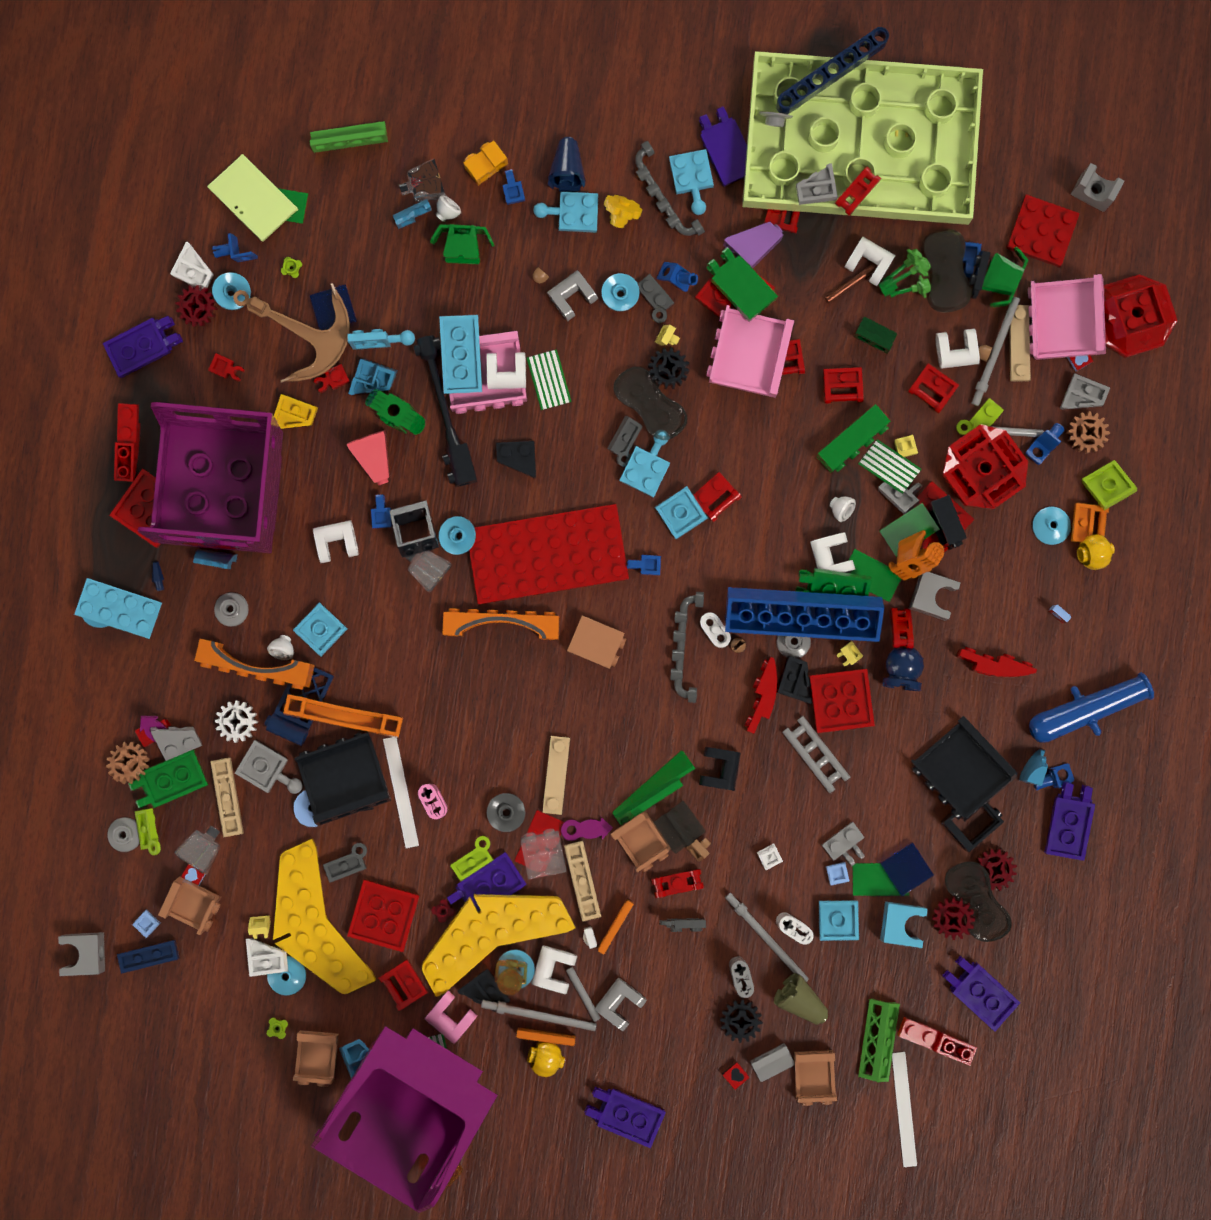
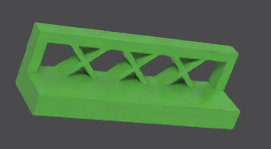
M385 121L310 132V146L314 153L388 142Z
M876 999L869 1000L858 1077L876 1082H889L899 1003L884 1002ZM875 1004L882 1006L881 1015L878 1017L874 1012ZM874 1024L879 1028L876 1036L872 1033V1026ZM872 1043L876 1048L873 1056L869 1052V1046ZM869 1063L873 1067L872 1075L865 1073L866 1065Z

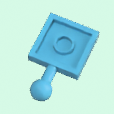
M706 149L669 156L676 195L692 192L694 201L691 206L692 212L696 215H702L706 211V204L701 200L699 190L713 188L714 186Z
M560 192V207H547L544 203H537L534 206L533 212L538 218H544L547 214L560 215L559 231L597 233L598 193Z
M374 329L370 333L357 330L353 331L352 334H347L348 343L353 350L391 347V343L397 342L409 346L415 341L414 333L409 330L403 331L401 335H388L382 329Z
M659 430L654 434L655 443L650 453L637 446L635 447L622 473L620 482L651 497L655 496L670 465V462L657 457L661 446L668 442L669 436L666 431Z

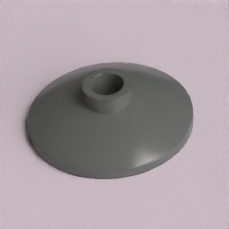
M510 793L499 794L490 801L487 807V818L496 830L511 832L523 823L525 807L517 796ZM504 809L510 810L509 816L503 814Z

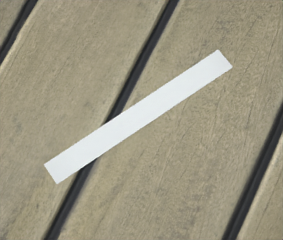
M386 738L383 741L405 847L419 846L397 738Z
M905 1052L893 1053L892 1061L903 1167L917 1166L906 1054Z

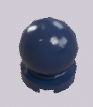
M906 646L894 648L888 654L886 660V670L889 676L888 678H883V686L893 689L894 687L904 686L903 690L921 691L922 683L918 682L917 679L922 675L924 662L919 651L915 648H906Z

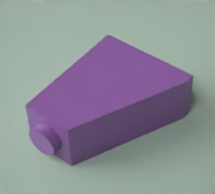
M767 222L727 237L723 245L726 248L728 247L735 257L741 255L754 268L782 240L783 231L777 224L773 225L771 222Z

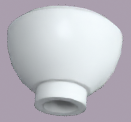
M447 196L439 197L436 216L440 220L445 222L446 219H453L461 214L460 207Z
M835 497L830 503L833 515L839 522L847 520L853 513L856 505L855 499L851 497Z
M280 635V638L273 640L269 644L267 651L271 656L280 660L292 659L294 649L290 643L291 638Z

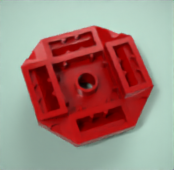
M1140 274L1104 285L1106 346L1124 358L1164 346L1178 321L1167 286ZM1132 310L1138 311L1139 318L1133 316Z
M980 424L948 447L942 475L964 506L993 510L1026 487L1028 460L1006 430ZM981 464H985L988 466V473H983L981 471Z

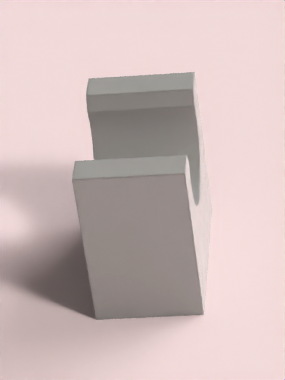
M1090 163L1081 174L1070 195L1104 212L1114 202L1124 180L1116 178L1115 181L1106 180L1095 172L1097 166ZM1091 187L1096 188L1098 194L1093 193Z
M930 572L919 575L908 609L946 621L950 618L951 612L939 608L935 601L936 593L941 588L956 591L961 583Z
M104 932L65 934L58 937L59 944H72L79 951L77 964L59 969V976L94 975L105 972Z

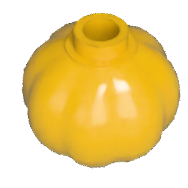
M1094 534L1085 537L1086 539L1080 543V547L1077 549L1078 560L1085 567L1092 570L1105 568L1111 562L1112 554L1115 552L1114 545L1109 543L1103 535Z
M539 1041L535 1047L530 1048L527 1062L531 1063V1069L538 1076L550 1077L559 1068H563L565 1057L562 1056L561 1049L557 1044Z

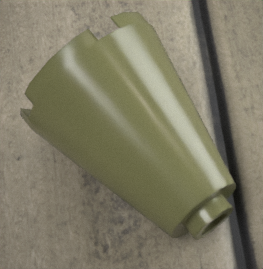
M797 973L790 975L783 982L784 988L777 990L774 997V1004L777 1007L816 1025L823 1024L827 1020L828 1009L801 975Z

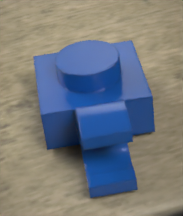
M512 169L505 171L508 184L502 186L507 205L525 201L521 181L515 182Z
M962 242L960 262L965 263L963 277L970 278L971 274H973L974 259L981 252L982 244Z
M375 495L377 509H371L372 528L392 527L391 508H385V496Z
M641 555V561H627V569H641L640 575L660 576L661 556Z

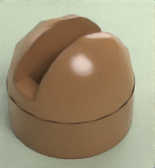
M539 267L533 273V279L537 283H544L549 278Z
M987 345L979 347L981 360L987 362L992 347Z
M735 638L731 641L730 647L733 652L741 653L746 648V642L742 638ZM742 641L743 644L735 649L734 646Z

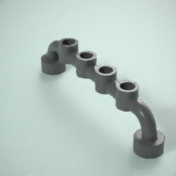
M645 141L641 144L642 148L635 156L638 178L641 182L645 180L649 185L646 187V190L651 198L656 196L659 201L656 203V206L661 213L665 211L668 215L666 221L671 229L675 227L680 234L685 236L693 234L699 236L705 231L698 219L691 223V228H685L668 200L652 178L642 159L645 155L649 158L655 152L650 143Z
M696 592V595L686 597L681 602L680 612H675V623H679L678 631L674 630L673 642H677V650L673 649L672 661H676V667L671 669V680H674L677 694L687 698L689 703H696L697 688L689 687V691L682 688L687 608L691 603H695V607H703L704 592Z

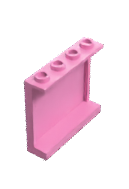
M1102 274L1094 275V278L1045 283L1031 281V287H1028L1029 299L1032 298V306L1028 308L1029 317H1032V324L1029 325V334L1033 336V343H1030V354L1036 360L1106 354Z
M727 305L726 310L721 311L719 321L723 323L721 329L717 328L715 340H718V345L712 349L711 358L714 359L713 366L709 365L706 375L710 377L709 383L776 398L794 320L786 319V321L757 315L748 322L738 310L730 309L729 305Z
M513 331L479 336L482 392L450 393V408L452 412L455 411L456 414L466 413L469 409L483 411L486 410V407L491 406L494 409L504 408L506 404H512V406L523 405V402H527L525 388L488 389L487 353H497V372L516 371L515 353H520L518 332Z

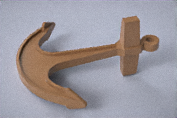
M331 283L332 303L336 319L333 326L327 330H317L273 311L268 303L257 297L249 298L248 294L243 290L235 292L233 296L235 304L238 306L247 305L249 312L261 318H271L311 343L315 348L316 359L314 363L280 380L281 383L304 381L318 377L331 369L344 353L348 342L349 317L343 300L333 283ZM239 295H243L245 300L240 302L237 298Z

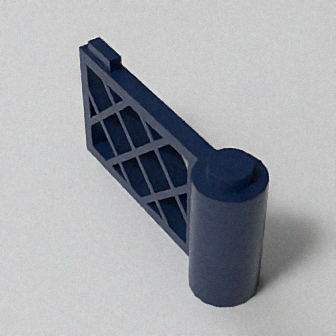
M314 667L313 672L318 673L312 675L315 689L306 693L303 689V694L298 696L307 698L306 695L317 692L318 701L323 702L334 676ZM321 675L327 677L326 685L318 688L314 678ZM288 683L272 716L268 715L264 725L267 726L266 731L302 746L313 721L309 720L306 723L301 721L300 718L284 715L280 711L283 704L286 703L287 694L291 695L290 689L292 684Z

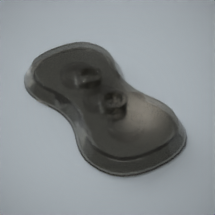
M942 229L930 233L923 240L921 247L922 257L927 258L931 266L929 269L931 291L927 293V299L930 306L938 312H953L962 309L968 304L972 294L971 285H969L963 270V258L966 248L965 240L960 232L953 229Z
M631 367L625 370L614 382L613 389L618 400L638 412L648 432L655 438L669 440L681 433L688 419L684 408L660 391L656 381H651L653 375H648V370L642 367ZM660 432H664L666 436H661L658 434Z
M970 861L957 864L949 869L945 876L947 890L958 902L962 898L964 905L968 902L970 903L968 909H974V914L971 916L975 917V922H971L974 924L973 929L968 928L970 934L982 942H992L1006 936L1012 927L1011 917L1007 910L995 899L991 890L990 877L986 869L979 863Z

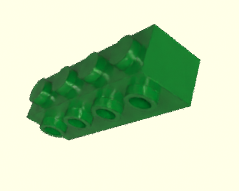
M875 404L822 449L816 457L830 473L834 470L838 473L846 466L844 462L848 458L853 460L860 454L858 450L862 446L867 448L875 441L873 437L879 433L881 436L889 429L887 425L891 421Z

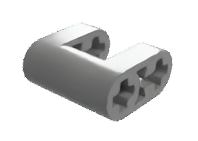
M578 270L547 292V295L566 321L573 318L575 313L565 300L578 290L590 305L598 300L596 293Z
M735 956L729 962L733 984L739 996L748 998L754 992L750 970L742 957ZM737 964H741V970L739 971L736 969ZM740 978H743L746 983V989L742 990Z
M618 977L594 1009L618 1029L624 1031L630 1023L615 1011L625 997L640 1008L643 1007L647 999Z

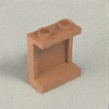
M582 616L567 652L610 669L611 666H616L619 656L616 654L619 648L623 649L626 642V638H624L625 633Z
M643 811L611 833L614 840L618 839L636 866V872L641 870L646 872L653 867L652 863L658 859L660 862L669 856L668 852L671 847L646 811Z
M179 876L173 881L158 915L163 918L171 916L197 929V934L201 935L204 931L208 932L212 926L213 921L211 918L213 914L216 915L221 906L219 904L221 897Z
M303 1030L297 1033L298 1048L293 1081H298L300 1085H309V1082L317 1083V1086L328 1087L329 1084L334 1082L339 1034Z
M833 1050L794 1052L796 1100L801 1105H813V1102L829 1105L832 1104V1101H837L834 1072L835 1053Z

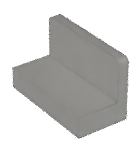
M785 1043L750 1061L761 1082L795 1065Z

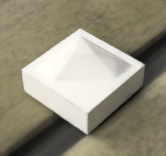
M774 844L757 852L765 870L783 862Z
M591 926L584 928L583 940L590 949L597 946Z

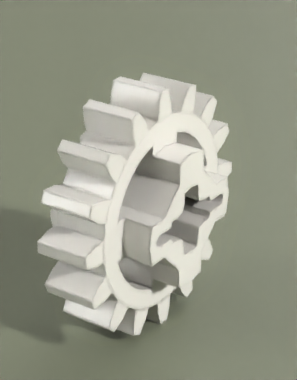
M235 701L234 705L232 702H227L228 707L221 706L223 712H217L220 719L215 720V722L219 723L220 726L216 730H222L221 737L227 735L226 741H230L232 738L235 743H238L239 738L241 741H246L245 736L252 737L250 731L257 730L253 727L254 724L258 723L253 718L257 716V713H251L253 707L246 708V702H243L241 706L239 701ZM232 710V714L225 718L227 713ZM241 710H243L247 714L248 718H245L242 715ZM237 718L240 720V724H233V720ZM225 725L231 728V733L226 729ZM248 725L247 729L241 733L242 728Z

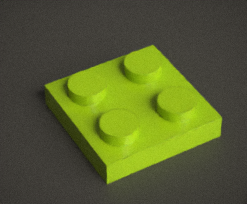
M1115 460L1082 479L1084 486L1103 510L1110 508L1137 492V487Z

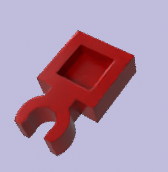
M217 353L208 369L209 372L227 379L228 375H231L237 382H240L241 379L235 376L236 372H245L240 366L233 367L234 361Z
M342 364L325 372V378L318 377L314 379L315 384L323 383V387L318 389L319 393L325 392L330 385L335 390L350 382Z

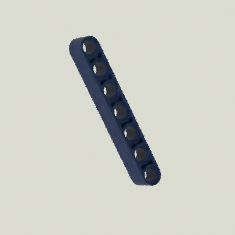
M883 27L875 28L779 95L776 105L777 111L782 114H790L880 52L888 41V30ZM880 36L884 41L879 42L875 37ZM865 47L868 52H862L859 48ZM844 58H850L852 63L845 62ZM833 68L837 73L831 74L828 69ZM818 79L821 81V84L816 85L812 80ZM804 90L806 95L801 96L797 91ZM786 100L790 103V106H783L781 102Z

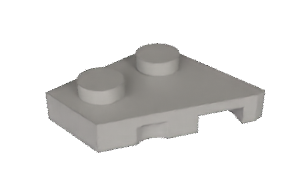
M832 163L826 165V168L817 173L816 171L808 179H804L796 184L799 205L837 200L838 196Z
M1074 374L1060 409L1102 407L1110 387Z
M194 727L150 728V732L166 761L202 746Z

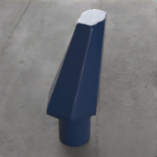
M154 561L152 565V582H155L156 590L161 591L164 590L162 581L164 577L159 562Z

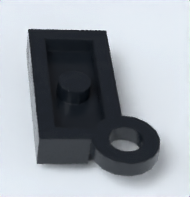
M982 251L979 252V255L975 256L973 266H976L969 280V285H972L971 297L973 299H976L979 291L982 290L991 252Z

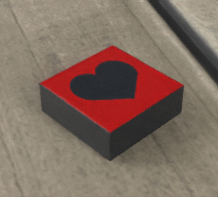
M737 1061L722 1073L735 1090L750 1078Z

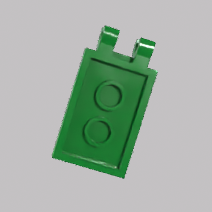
M727 247L720 255L726 263L719 267L718 263L712 259L707 263L708 266L706 268L714 276L711 282L750 322L778 298V295L741 255L735 258L732 251Z
M814 568L813 573L800 569L799 582L808 583L807 589L797 586L795 592L868 596L872 578L870 576Z
M194 750L144 770L145 775L140 774L141 778L139 781L135 780L133 784L128 783L131 791L143 787L146 797L136 801L138 808H143L151 803L153 808H157L209 785Z

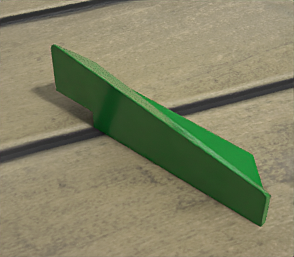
M680 751L613 811V815L620 825L636 817L683 786L679 779L695 769L684 751Z

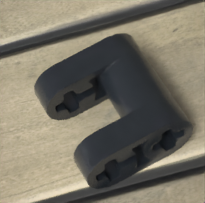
M705 747L703 756L722 759L719 778L700 775L699 785L735 791L741 753Z

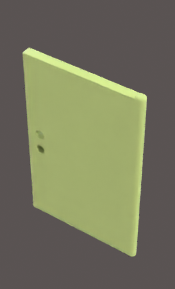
M243 154L207 186L262 242L298 211V208Z

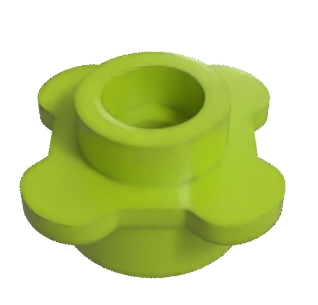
M286 257L281 273L297 278L302 262Z
M271 1018L267 1035L269 1037L276 1036L279 1039L285 1038L288 1022Z

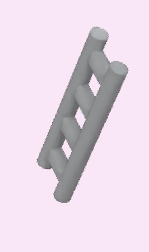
M802 716L797 720L800 724L798 728L792 732L787 728L782 733L826 790L831 793L835 790V787L832 785L841 777L845 782L850 778V775L805 717ZM806 731L812 741L803 747L797 740V737ZM818 747L824 756L815 763L808 753ZM830 762L836 772L827 778L820 768Z

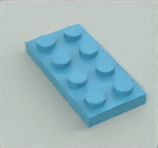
M478 315L439 316L444 394L482 392Z
M87 578L74 615L150 639L162 602Z

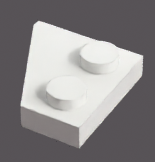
M188 242L185 243L170 273L173 277L194 287L201 285L202 289L204 287L208 288L214 276Z
M252 938L246 939L250 977L288 972L287 954L285 951Z

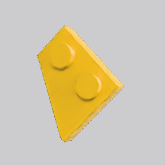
M281 394L274 417L281 429L310 426L313 424L318 407Z

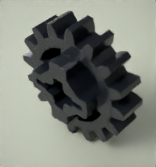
M663 348L662 353L656 351V357L651 356L650 361L652 363L648 364V368L652 370L649 371L648 375H653L651 381H658V387L663 384L666 390L668 385L675 389L676 383L681 386L682 380L686 381L687 376L685 374H688L690 370L686 368L689 362H684L685 355L679 356L680 350L674 353L673 348H670L669 352ZM662 359V364L656 367L658 361ZM681 370L680 375L677 378H675V373Z
M741 999L740 1004H737L736 1000H733V1006L727 1004L728 1010H722L725 1017H721L720 1021L725 1022V1024L721 1025V1029H727L724 1034L726 1036L731 1034L732 1041L738 1038L739 1043H741L742 1038H745L749 1042V1036L756 1038L754 1032L761 1031L758 1025L763 1024V1022L758 1020V1018L762 1015L761 1013H755L758 1007H751V1001L745 1004L744 1000ZM738 1009L737 1013L730 1015L734 1010ZM746 1009L753 1014L754 1018L746 1015ZM740 1017H743L746 1021L743 1022L742 1025H739V1023L736 1021L740 1020ZM729 1024L737 1028V1033L731 1030ZM751 1026L752 1028L745 1033V1030Z

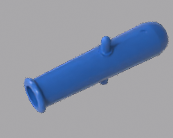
M1140 672L1133 679L1087 696L1081 695L1079 689L1076 686H1072L1071 692L1075 698L1074 701L1037 714L1030 720L1029 730L1032 737L1040 743L1050 742L1086 725L1091 727L1096 736H1099L1101 730L1097 724L1098 720L1145 699H1154L1152 685L1147 676Z

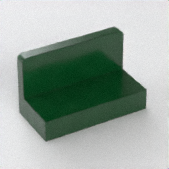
M864 317L854 337L888 354L897 333Z

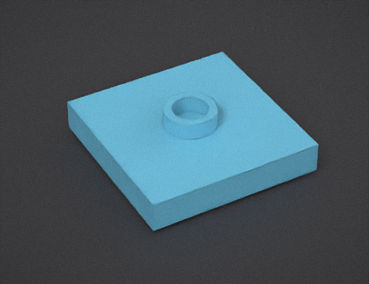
M688 486L655 507L675 539H678L708 519Z
M319 602L293 631L322 657L348 628Z
M857 900L819 901L820 941L859 940Z

